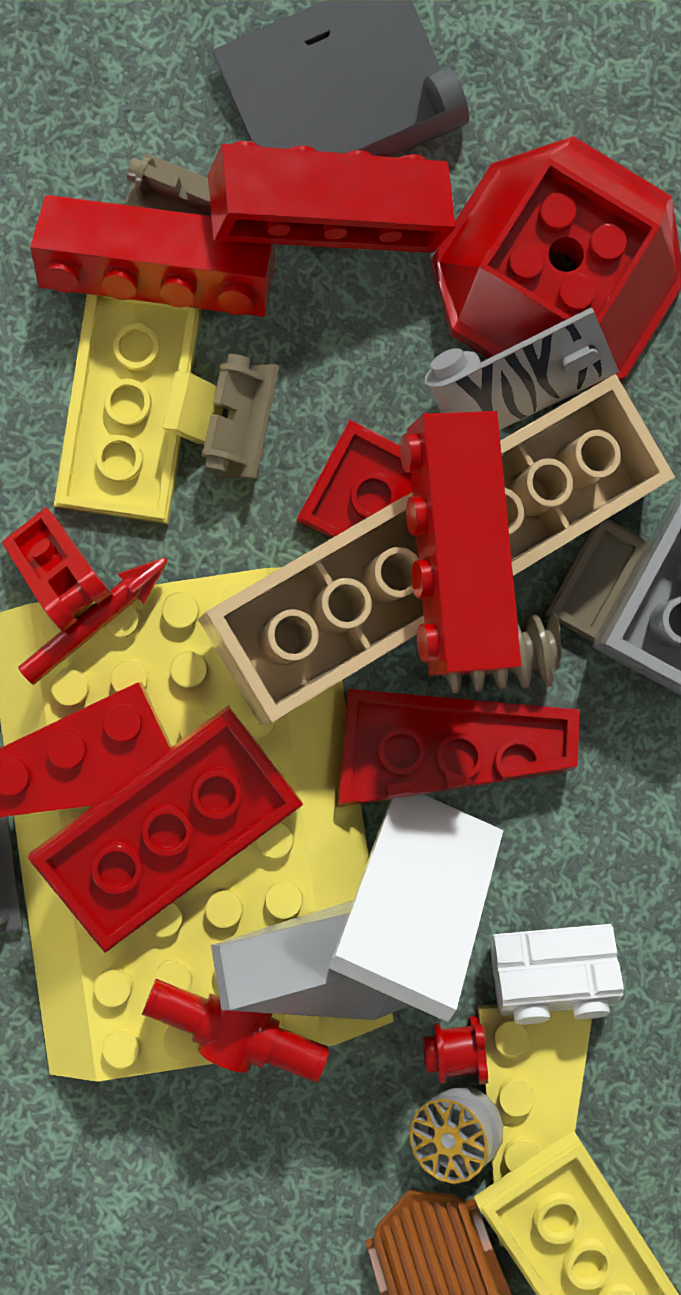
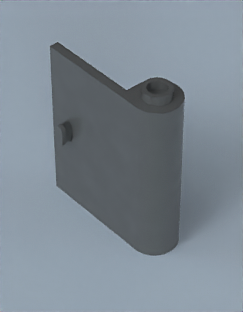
M324 0L212 50L214 59L250 141L258 144L260 147L289 149L294 146L303 145L313 147L316 151L346 153L353 150H364L373 156L394 157L469 123L468 105L461 84L452 69L447 67L441 70L412 0Z

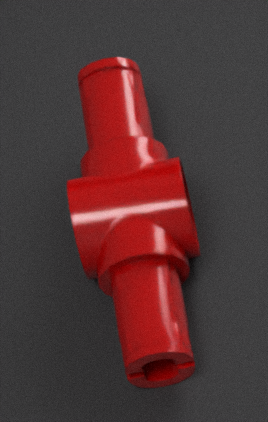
M157 978L142 1011L143 1016L193 1034L192 1041L200 1044L198 1051L205 1059L234 1072L246 1073L249 1072L252 1065L263 1068L265 1063L317 1083L329 1054L327 1045L280 1028V1021L272 1018L273 1013L221 1010L219 996L210 993L208 998H204Z

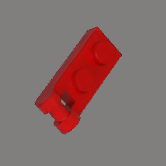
M45 507L2 541V544L41 607L62 632H65L78 621L75 615L94 601L99 605L112 595V592L101 580L48 507Z

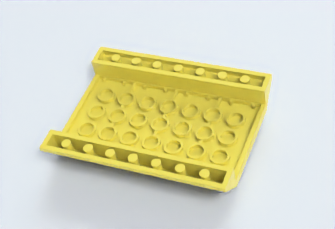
M282 567L262 568L156 584L144 605L137 599L35 685H32L21 674L18 666L61 630L46 614L39 602L29 603L0 612V722L4 746L137 682H142L172 747L229 705L303 803V806L106 953L102 951L28 860L31 851L92 806L14 816L50 1075L98 1082L213 1064L199 1053L198 1048L200 1044L192 1041L193 1034L142 1015L155 979L157 978L204 998H208L210 993L219 996L211 949L212 944L354 900L369 859L361 804L338 807L346 719V702L342 680L276 721L260 724L198 621V618L209 609ZM93 601L92 603H90L87 607H85L83 610H81V611H80L78 614H76L75 616H76V617L80 616L84 611H86V610H87L90 606H92L95 602ZM393 1013L376 1020L272 1014V1018L280 1021V1028L327 1046L340 1044L394 1022Z

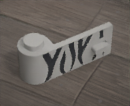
M589 308L483 362L480 361L475 352H463L459 348L447 350L431 362V369L425 376V384L440 413L498 411L499 430L618 373L619 370L593 309Z

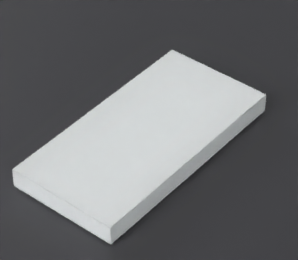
M424 794L390 799L329 969L449 1022L457 1010L503 830Z

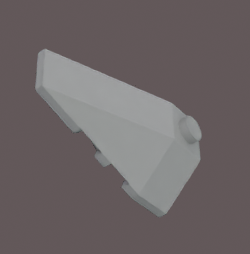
M353 900L211 945L221 1010L376 1020L410 1005L329 969Z

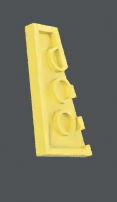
M497 1004L477 1006L480 1024H483L486 1041L488 1083L484 1084L485 1095L490 1098L499 1110L504 1126L503 1143L497 1155L491 1160L493 1183L572 1130L575 1132L592 1019L574 1018L573 1010L551 1011V1019L546 1022L522 1025L515 1023L514 1015L499 1016ZM498 1238L499 1246H504Z

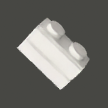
M611 924L493 934L490 947L499 1016L514 1015L516 1024L527 1025L546 1022L551 1019V1011L573 1010L574 1018L576 1019L604 1017L610 1014L609 1006H617L624 995L620 965L617 960L614 931Z

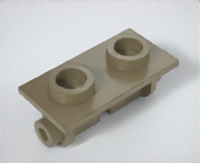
M145 153L143 160L132 159L127 170V180L133 182L124 205L211 216L207 177L148 153Z
M229 354L227 362L220 364V373L213 404L228 409L229 414L228 419L220 415L210 416L205 445L201 454L202 457L206 458L205 469L217 472V476L224 478L256 479L259 462L263 454V443L270 409L275 396L278 365H250L251 360L237 354Z

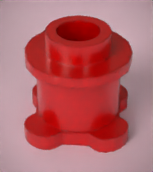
M478 1016L469 1017L470 1026L441 1029L439 1023H433V1035L422 1037L426 1073L437 1072L439 1084H446V1077L477 1075L479 1084L488 1083L485 1033L483 1024H480Z

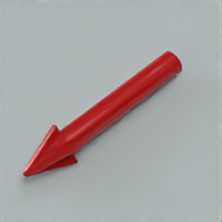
M161 558L117 573L122 581L110 590L112 595L99 605L94 603L77 617L78 621L65 632L60 631L19 665L18 669L32 685H35L137 599L144 605L167 565V559Z

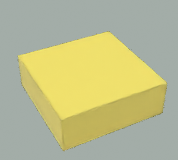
M175 372L162 428L194 443L205 445L210 416H222L224 409L213 404L217 386L192 373Z

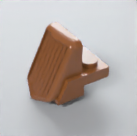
M408 1190L379 1221L373 1238L365 1240L381 1295H512L474 1198L464 1201L459 1196L448 1193Z

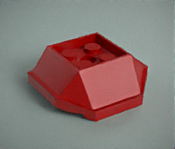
M574 136L491 163L455 221L456 227L438 247L431 260L435 284L438 287L450 336L489 359L592 308L619 370L616 375L620 382L628 375L681 289V252L672 196ZM555 253L569 256L575 264V270L570 272L557 270L551 264L549 256ZM600 381V382H598V383H596V384H594V385H592V386H590V387L596 386L597 384L601 383L602 381Z

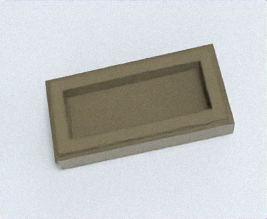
M609 519L594 526L543 616L548 618L550 614L556 613L559 625L591 643H596L650 542Z

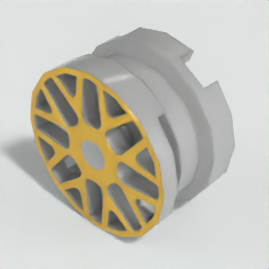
M459 1084L444 1088L416 1111L410 1124V1143L415 1158L427 1173L437 1180L455 1184L472 1179L497 1155L503 1143L504 1126L499 1110L487 1095L474 1087ZM427 1149L430 1154L423 1156L420 1152ZM428 1160L433 1161V1167L428 1164ZM440 1164L446 1168L445 1174L439 1172ZM452 1170L457 1174V1178L450 1176Z

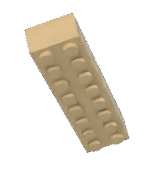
M616 374L500 441L513 576L675 478ZM412 492L209 609L198 618V621L260 724L276 721L417 635L419 625L424 624L422 598L417 599L415 597L412 587V566L415 560H419L417 537L409 533L406 522V505L408 498L413 497Z

